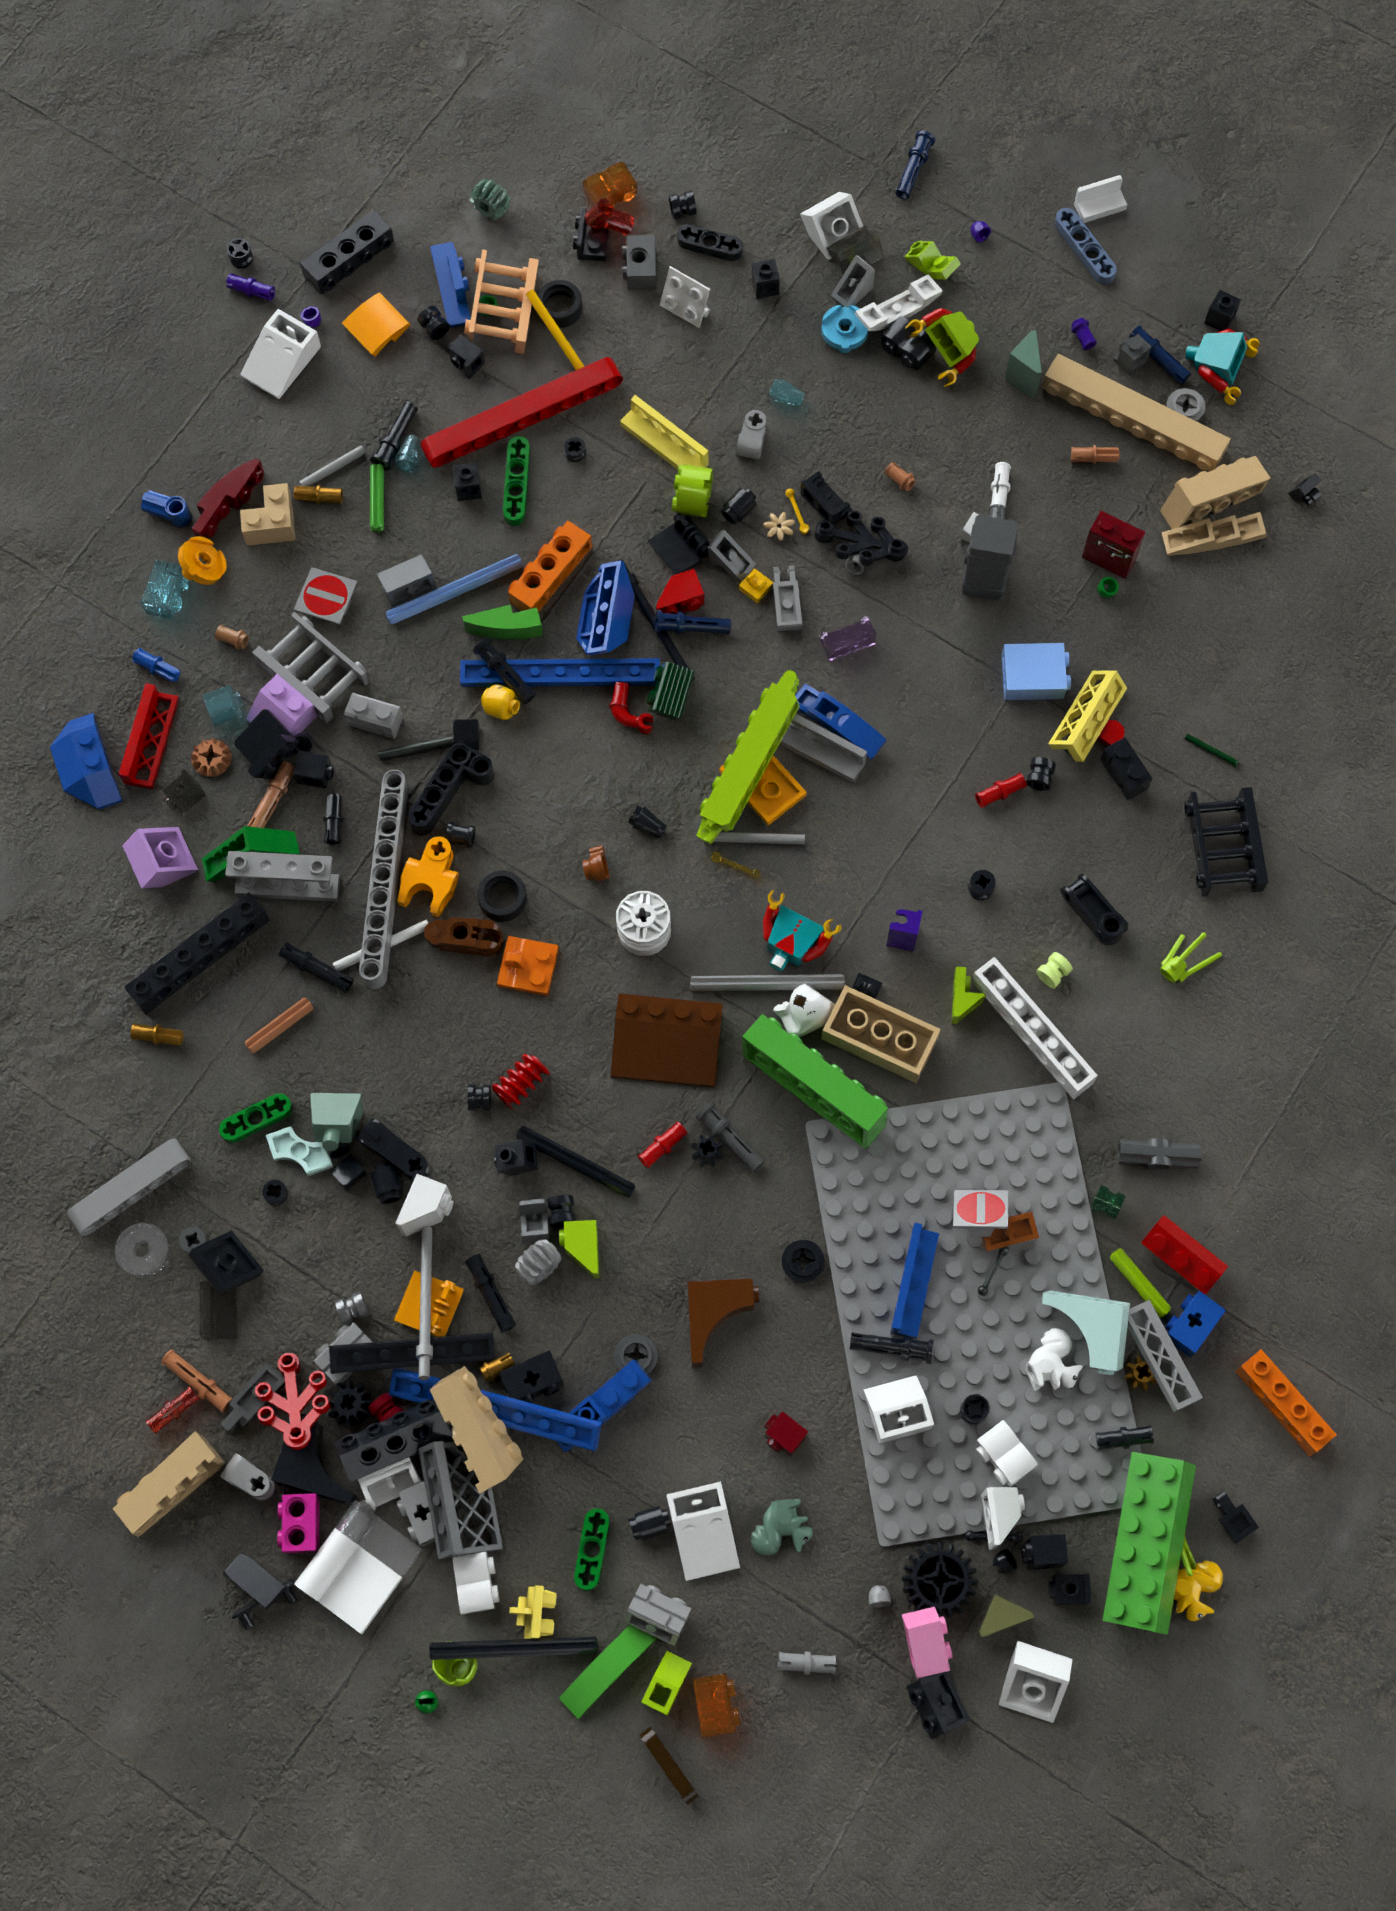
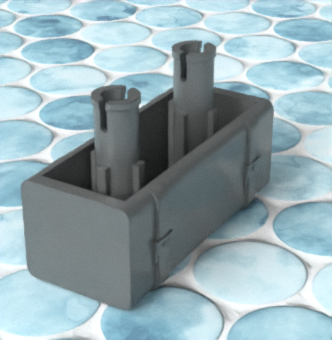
M993 504L990 507L989 517L982 515L975 517L964 561L965 567L961 590L964 595L993 600H1002L1009 578L1010 565L1012 564L1016 548L1018 528L1016 521L1004 519L1007 510L1004 505H1000L999 514H997L998 504Z

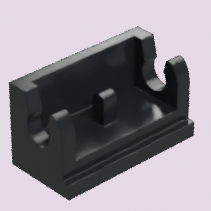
M820 471L801 482L800 494L825 521L831 522L833 526L847 517L848 513L852 511L851 505L848 502L844 503L824 481Z

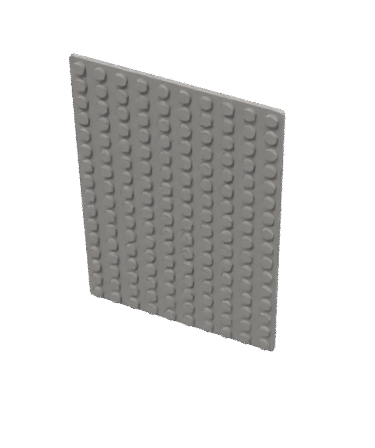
M1057 1082L889 1108L886 1127L867 1149H864L825 1118L808 1121L805 1126L879 1545L887 1547L965 1534L968 1530L974 1532L986 1531L981 1494L989 1487L1010 1486L1007 1483L1002 1485L993 1473L996 1470L994 1465L990 1461L985 1463L976 1452V1448H978L976 1441L1002 1420L1006 1422L1038 1463L1034 1470L1012 1486L1017 1487L1018 1494H1023L1025 1511H1021V1517L1014 1526L1122 1509L1131 1453H1142L1140 1445H1132L1129 1449L1117 1447L1099 1451L1096 1433L1120 1430V1427L1125 1426L1127 1429L1136 1428L1127 1380L1124 1379V1366L1122 1369L1114 1371L1113 1375L1101 1374L1097 1372L1098 1368L1089 1367L1088 1345L1078 1325L1061 1310L1042 1304L1043 1293L1050 1290L1110 1300L1065 1089ZM954 1190H1008V1217L1025 1212H1033L1039 1238L1007 1246L1009 1251L998 1266L988 1286V1293L985 1296L979 1295L977 1290L986 1280L999 1255V1249L986 1251L981 1245L982 1237H971L967 1228H953ZM914 1222L922 1224L923 1230L939 1233L917 1339H912L928 1342L929 1339L934 1340L931 1365L926 1364V1361L909 1359L908 1361H903L901 1356L849 1350L852 1332L903 1339L904 1336L891 1334L890 1330ZM1053 1328L1064 1330L1072 1341L1071 1351L1068 1355L1061 1358L1064 1366H1083L1082 1370L1078 1372L1076 1383L1070 1389H1066L1060 1383V1387L1057 1390H1053L1050 1382L1046 1381L1043 1387L1034 1391L1026 1372V1363L1030 1361L1033 1352L1043 1346L1041 1339L1044 1337L1045 1332ZM916 1375L928 1401L934 1422L933 1428L879 1444L863 1390ZM980 1394L989 1403V1414L981 1424L969 1425L962 1420L960 1407L969 1395Z

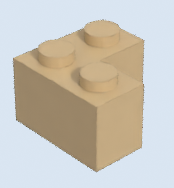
M288 483L263 486L265 507L240 510L241 529L246 545L295 541L293 502Z

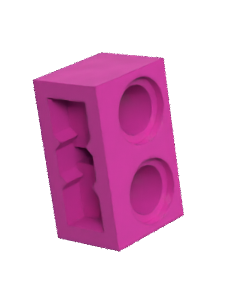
M316 1493L282 1495V1502L278 1503V1519H282V1530H278L277 1534L278 1548L282 1547V1552L285 1554L317 1553L320 1549V1496ZM297 1503H303L305 1506L304 1513L300 1517H293V1506ZM297 1531H303L305 1535L303 1543L297 1546L293 1545L291 1540L293 1534Z

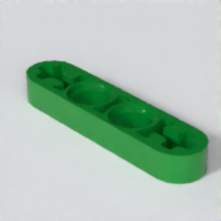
M521 436L512 438L507 448L503 515L506 523L511 526L522 524L526 517L530 447L528 440ZM519 445L522 446L521 458H517L516 449ZM514 466H522L524 471L519 475H515L511 472V469ZM514 487H519L523 490L519 496H512L509 491ZM513 504H517L518 513L516 517H511Z

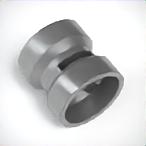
M361 1291L352 1294L351 1298L335 1300L343 1326L351 1324L354 1319L369 1317Z

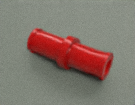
M1021 773L1004 781L998 780L994 782L993 786L975 793L976 802L980 808H983L999 799L1003 801L1008 798L1009 794L1026 788V780Z
M676 1121L661 1136L657 1135L654 1138V1142L637 1156L640 1162L649 1169L661 1156L669 1154L672 1151L671 1148L688 1134L686 1129Z

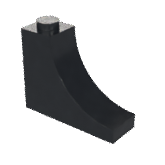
M301 1414V1421L307 1414ZM315 1422L310 1428L311 1440L305 1448L295 1450L289 1448L283 1442L271 1478L274 1483L309 1494L316 1493L320 1497L354 1507L357 1495L337 1485L328 1475L323 1465L320 1454V1437L323 1427L319 1423ZM301 1432L295 1433L293 1437H298Z

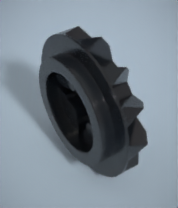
M797 1240L790 1243L782 1254L781 1263L784 1273L791 1280L801 1283L814 1281L822 1273L824 1267L822 1250L817 1244L809 1240ZM802 1251H804L806 1260L815 1261L806 1264L804 1272H802L800 1264L791 1262L799 1260Z

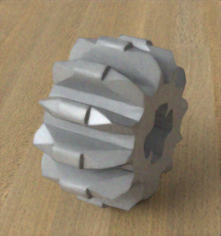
M546 1239L539 1240L524 1251L522 1256L518 1258L515 1268L525 1282L530 1285L539 1284L553 1273L562 1257L552 1243Z

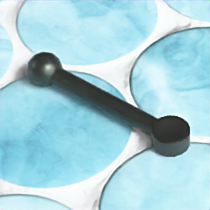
M1007 1246L999 1249V1255L983 1285L978 1287L979 1295H987L988 1286L1003 1257L1009 1251Z

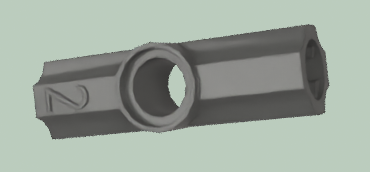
M1153 1138L1147 1141L1119 1140L1118 1164L1147 1165V1168L1154 1170H1167L1171 1167L1199 1169L1200 1145L1171 1143V1140L1163 1138Z

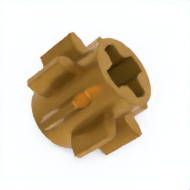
M1137 1356L1135 1358V1366L1132 1363L1126 1365L1130 1373L1125 1375L1124 1379H1130L1133 1383L1131 1386L1132 1390L1136 1386H1141L1145 1392L1148 1390V1382L1155 1385L1157 1381L1153 1378L1147 1362L1141 1361L1140 1356ZM1142 1368L1145 1370V1377L1139 1379L1137 1377L1138 1371Z

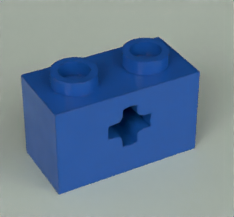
M1198 1291L1194 1297L1189 1294L1180 1306L1183 1309L1181 1315L1178 1318L1173 1315L1165 1326L1174 1346L1190 1358L1197 1352L1226 1311L1201 1291ZM1192 1317L1197 1320L1193 1328L1188 1325Z

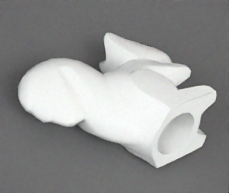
M1058 1328L1050 1329L1044 1333V1337L1041 1339L1043 1346L1036 1349L1030 1361L1026 1363V1372L1034 1391L1043 1387L1046 1381L1050 1382L1053 1390H1057L1060 1387V1383L1066 1389H1070L1075 1385L1078 1372L1083 1368L1082 1365L1064 1366L1061 1358L1068 1355L1071 1351L1072 1341L1064 1330Z

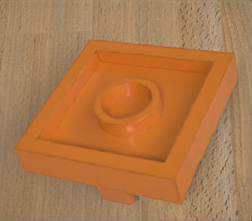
M508 936L497 987L548 996L559 945Z

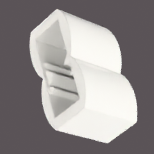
M1004 1420L976 1441L978 1445L976 1452L985 1463L990 1461L994 1465L996 1470L993 1473L1002 1485L1007 1483L1012 1487L1038 1466L1036 1460Z
M487 1552L453 1557L460 1614L466 1615L496 1609L495 1603L500 1602L498 1586H492L491 1574H496L493 1557L488 1558Z

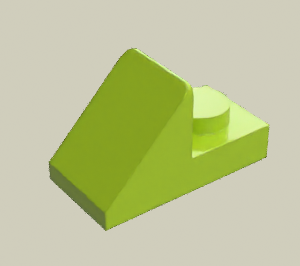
M956 966L951 1024L959 1023L981 1005L986 996L985 993L969 992L971 976H966V967Z

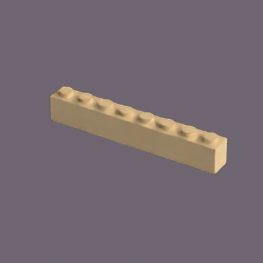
M1060 354L1056 356L1044 376L1042 388L1049 394L1057 395L1067 400L1071 405L1079 406L1089 411L1093 416L1101 417L1116 427L1126 429L1134 436L1144 438L1152 442L1156 447L1166 449L1174 453L1178 458L1186 459L1196 464L1202 470L1212 471L1217 468L1231 438Z

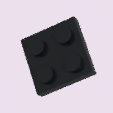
M232 1230L193 1248L188 1254L220 1296L260 1277L264 1271Z

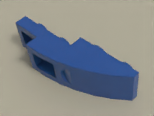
M805 683L796 694L800 706L798 711L830 730L833 734L866 750L867 758L870 760L873 759L887 741L885 737L861 717L824 691L820 693Z
M632 1360L593 1395L586 1397L569 1414L599 1421L603 1425L630 1403L634 1396L652 1380L636 1360ZM556 1441L564 1452L574 1447L573 1445Z

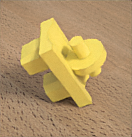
M535 1585L534 1587H528L527 1597H519L518 1607H510L509 1613L517 1615L516 1625L525 1626L524 1639H538L541 1636L553 1635L554 1620L541 1619L542 1608H555L557 1594L544 1590V1586Z

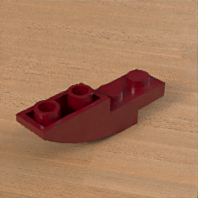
M253 459L233 469L215 483L197 504L201 516L192 528L195 536L207 539L212 538L216 533L217 525L222 518L227 517L230 506L239 510L243 503L248 502L251 491L256 484L261 483L264 477V470L259 459Z

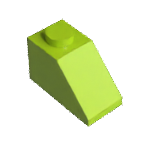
M596 1220L564 1222V1230H559L560 1246H565L566 1254L591 1277L598 1279L599 1258Z

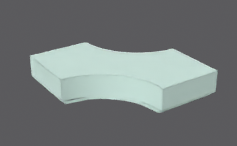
M291 1126L266 1135L274 1161H294L303 1167L308 1176L333 1168L329 1153L322 1147V1142L302 1140L295 1134Z

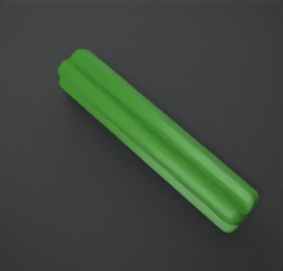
M372 464L370 466V528L373 532H381L384 529V469L382 464Z

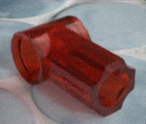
M606 199L599 200L584 216L587 225L593 230L605 227L624 235H628L632 231L634 216L614 209L613 205Z

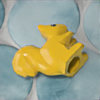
M1204 1560L1202 1563H1197L1195 1569H1192V1576H1188L1185 1568L1178 1571L1174 1600L1177 1601L1175 1612L1182 1613L1186 1608L1185 1614L1188 1621L1194 1622L1206 1614L1214 1613L1211 1607L1199 1601L1201 1591L1212 1593L1221 1588L1223 1573L1221 1568L1213 1561Z

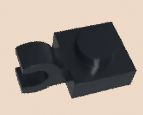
M1225 1492L1212 1498L1215 1505L1224 1514L1218 1521L1234 1544L1259 1528L1245 1506L1240 1504L1235 1508Z

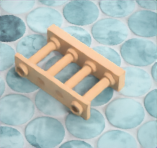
M482 249L481 259L476 258L474 272L478 273L471 320L466 319L464 334H468L470 342H473L474 333L509 339L512 343H516L514 353L524 354L532 306L525 294L532 289L534 290L539 260L529 258L528 267H523V269L486 262L487 250ZM484 272L521 278V281L525 282V288L520 287V289L483 283ZM484 292L516 298L519 302H522V308L517 307L515 310L479 303L480 293ZM477 312L515 319L514 322H519L518 329L513 328V330L476 324Z

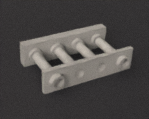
M294 612L291 614L295 628L272 650L268 649L265 651L258 646L252 653L256 663L272 677L278 674L314 705L317 716L327 724L333 718L330 708L332 706L331 703L356 679L366 686L368 684L367 671L358 661L352 662L317 632L307 617L303 616L301 618ZM302 634H305L313 641L289 666L285 665L283 667L278 662V657ZM322 649L330 658L309 679L301 682L295 677L296 672ZM338 664L348 671L324 696L318 697L313 692V688Z
M228 851L225 876L236 878L235 895L237 897H243L250 892L255 898L338 902L341 878L339 874H331L332 856Z

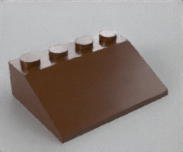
M618 993L610 1076L613 1078L715 1088L723 1004Z

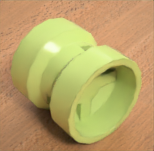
M1053 952L1048 958L1046 965H1041L1036 970V974L1043 983L1054 989L1060 984L1061 978L1067 976L1073 968L1064 956Z

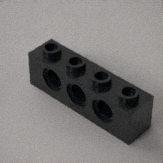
M372 210L300 262L303 276L320 294L332 289L336 283L353 274L362 264L371 261L373 256L390 247L394 242L392 228L375 210Z
M432 1399L425 1400L407 1411L398 1412L380 1423H373L360 1432L348 1434L334 1444L351 1483L418 1453L419 1448L432 1442L448 1440L453 1435L448 1423H445L435 1400ZM423 1424L421 1427L415 1428L417 1425ZM397 1435L396 1438L388 1440L390 1437ZM371 1447V1449L363 1451L365 1448Z

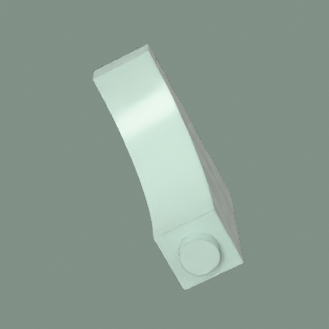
M1051 1290L1043 1293L1042 1304L1055 1307L1067 1314L1082 1331L1089 1349V1367L1098 1368V1373L1113 1375L1114 1371L1123 1368L1130 1303Z

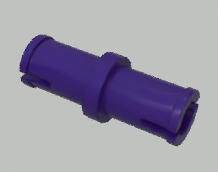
M232 273L227 277L226 283L229 284L226 287L244 292L246 296H257L268 301H272L275 296L274 286L257 282L255 278L250 277L247 279Z

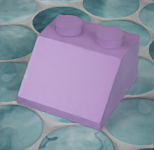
M276 674L259 691L246 719L251 723L263 709L270 710L295 737L296 734L302 732L317 717L314 705L281 676Z
M179 827L137 829L122 845L141 889L164 887L198 870Z

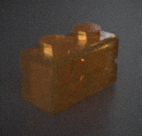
M726 1673L693 1679L702 1738L736 1733L735 1726H740L738 1708L732 1709L730 1697L736 1696L733 1679L727 1680Z

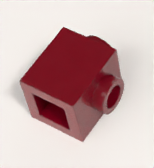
M783 1411L779 1416L773 1414L764 1426L767 1429L765 1432V1437L768 1439L766 1443L779 1453L783 1450L790 1457L808 1435V1431Z

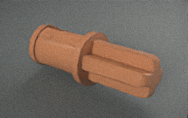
M1093 445V447H1071V463L1093 462V465H1095L1096 462H1118L1120 457V450L1117 447H1096V445Z

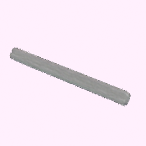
M842 974L692 976L690 979L691 991L794 990L803 984L815 990H842L845 986V978Z

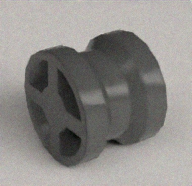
M188 1227L180 1234L179 1244L187 1254L193 1248L209 1241L208 1236L198 1227Z

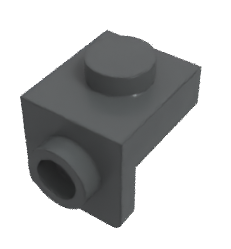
M546 1199L520 1201L523 1243L537 1242L545 1239L547 1241L550 1240Z

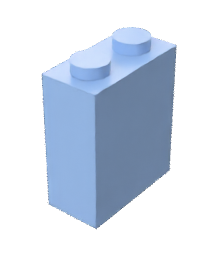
M1064 643L1004 644L1002 651L1004 700L1064 699L1066 691L1071 689V677L1066 675V667H1069V652H1065Z

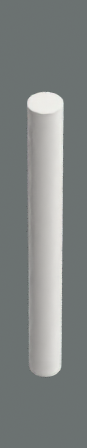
M427 919L392 935L391 947L424 932L425 926L428 924ZM374 947L371 953H377L381 947ZM361 950L333 962L335 969L341 971L360 962Z

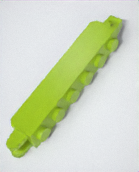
M787 670L780 678L778 684L772 682L769 689H764L760 697L761 704L757 711L753 710L748 719L749 725L745 733L741 732L736 741L737 747L733 755L729 754L724 763L725 769L721 777L717 776L715 778L710 797L705 798L700 806L699 811L701 812L702 821L696 835L700 840L712 844L721 831L728 832L733 830L800 707L795 695L800 684L796 672Z

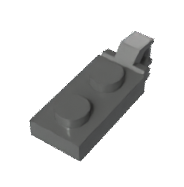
M265 1363L230 1401V1406L226 1410L229 1415L220 1424L229 1434H232L240 1425L246 1427L255 1419L259 1409L268 1404L267 1401H260L255 1394V1387L259 1383L266 1382L270 1384L272 1391L278 1393L285 1386V1378L268 1363ZM264 1389L260 1392V1394H265L268 1392V1390Z

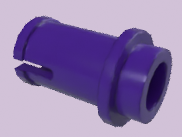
M1079 318L1071 324V331L1077 335L1083 350H1089L1097 344L1088 327L1089 322L1087 320Z

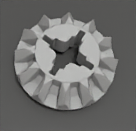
M1183 388L1174 391L1166 403L1168 408L1194 421L1200 420L1205 411L1203 397L1192 389ZM1187 400L1189 409L1187 410V412L1184 413L1182 411L1183 407L1181 406H1183Z

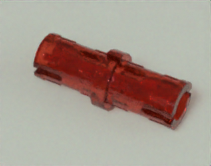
M188 1386L186 1390L173 1400L164 1402L165 1406L145 1420V1422L157 1434L158 1431L172 1420L181 1418L180 1414L196 1401H199L200 1398ZM180 1402H183L179 1407H177V1408H176L175 1410H173L170 1414H168L165 1418H163V1416H164L165 1414H167L169 1411H171V1410H172L175 1406H177Z

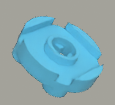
M837 305L825 313L822 320L821 334L829 346L838 349L841 353H848L860 347L866 341L869 331L855 316V311L860 308L849 305V307ZM840 325H850L849 330H841Z

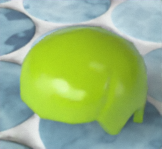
M477 1658L432 1660V1669L442 1683L452 1687H460L468 1684L474 1678L478 1669Z

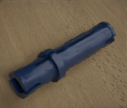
M1140 325L1132 331L1129 338L1139 334L1151 345L1149 355L1180 385L1188 380L1191 372L1160 345V341L1157 338L1153 339Z

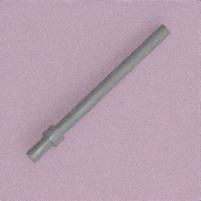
M431 1227L422 1228L420 1331L419 1345L416 1347V1358L419 1360L418 1378L420 1380H428L430 1378V1360L433 1358V1346L430 1345Z

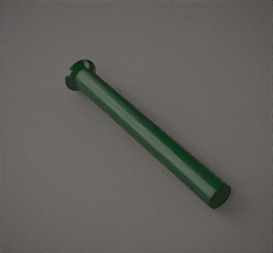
M1187 734L1185 737L1187 741L1229 762L1235 768L1240 759L1236 760L1190 734Z

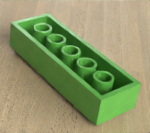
M762 1014L742 1036L743 1057L864 1149H867L886 1127L888 1107H886L887 1105L884 1100L877 1095H870L859 1081L855 1079L850 1080L844 1075L843 1070L836 1064L830 1065L824 1060L819 1051L814 1048L809 1049L802 1044V1040L796 1034H789L782 1029V1025L772 1017L767 1018Z
M1137 1452L1131 1453L1103 1621L1168 1635L1196 1465L1183 1460Z

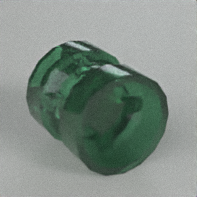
M1101 1184L1090 1209L1097 1212H1106L1108 1217L1116 1219L1126 1195L1120 1192L1114 1194L1108 1187Z

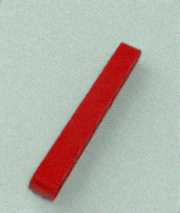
M611 357L600 359L434 433L422 440L420 447L431 467H440L618 387L622 383L623 377Z

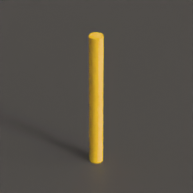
M533 289L528 291L525 295L575 370L585 367Z

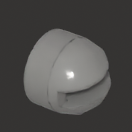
M858 554L849 556L845 563V569L853 575L862 574L865 565L859 562L860 555Z
M876 1585L869 1591L870 1607L880 1608L892 1604L890 1592L885 1586Z

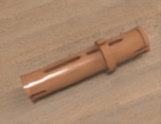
M282 761L273 780L269 781V787L247 826L265 828L280 798L288 791L287 786L293 777L295 766Z
M173 1349L164 1355L161 1364L168 1367L195 1389L201 1399H207L222 1413L226 1412L233 1398L217 1387L216 1381L207 1379L176 1354Z

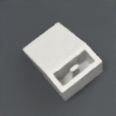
M277 309L264 325L240 377L280 399L321 348L317 331Z
M721 1482L667 1494L686 1581L740 1568Z

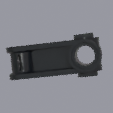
M1084 874L1077 876V880L1068 887L1063 886L1060 889L1063 898L1101 944L1114 945L1121 939L1122 934L1128 931L1129 923L1114 909ZM1111 925L1115 927L1117 931L1109 932L1105 929L1104 926Z
M371 1118L356 1138L363 1146L376 1155L378 1154L391 1165L396 1166L399 1171L410 1179L414 1180L417 1174L427 1177L429 1165L425 1157L394 1135L392 1131L375 1118ZM420 1163L422 1170L413 1171L411 1164Z

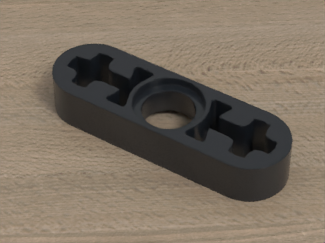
M690 224L682 225L677 230V243L684 249L728 261H736L743 254V243L738 237ZM687 234L691 235L688 237V239H684V237H686ZM706 239H713L716 241V244L708 247L703 242ZM732 246L736 247V249H733V251H729V249H731Z

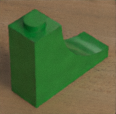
M244 826L201 858L206 882L215 883L225 877L228 851L300 855L295 831Z

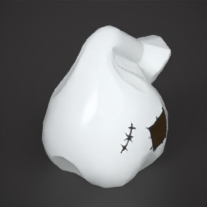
M803 984L794 989L790 1002L785 1001L781 1005L778 1004L774 1007L773 1012L782 1019L785 1029L789 1034L794 1033L801 1037L823 1027L835 1004L815 989Z

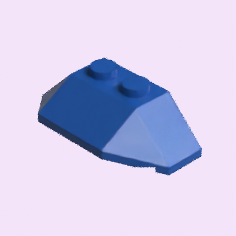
M622 560L601 564L598 569L599 573L592 579L584 593L576 639L589 656L608 653L628 640L635 595L625 563Z
M94 713L69 721L50 746L64 792L98 810L123 802Z

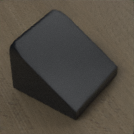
M478 719L453 720L454 745L464 744L474 750L479 749L480 726Z
M351 1154L330 1170L331 1174L346 1191L367 1175L365 1169Z

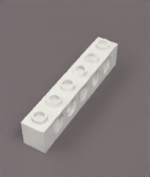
M995 957L974 972L972 983L981 993L986 994L985 998L1073 1100L1094 1084L1098 1075Z

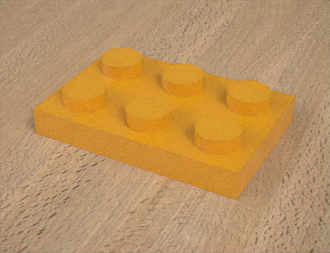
M773 755L747 804L768 826L806 797L807 792ZM724 765L719 768L721 775L725 769Z

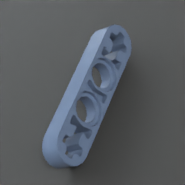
M1060 209L1055 218L1057 230L1098 283H1111L1117 271L1115 263L1073 209ZM1077 233L1082 234L1085 240L1076 241L1073 235ZM1095 251L1098 257L1091 259L1086 255V252Z

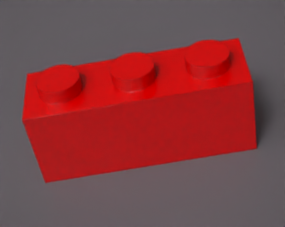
M1165 1215L1160 1218L1141 1242V1244L1205 1295L1228 1268V1265Z

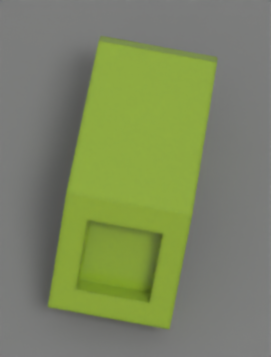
M933 241L915 242L910 247V251L904 256L906 261L925 275L929 274L932 279H947L961 265L957 256H942Z

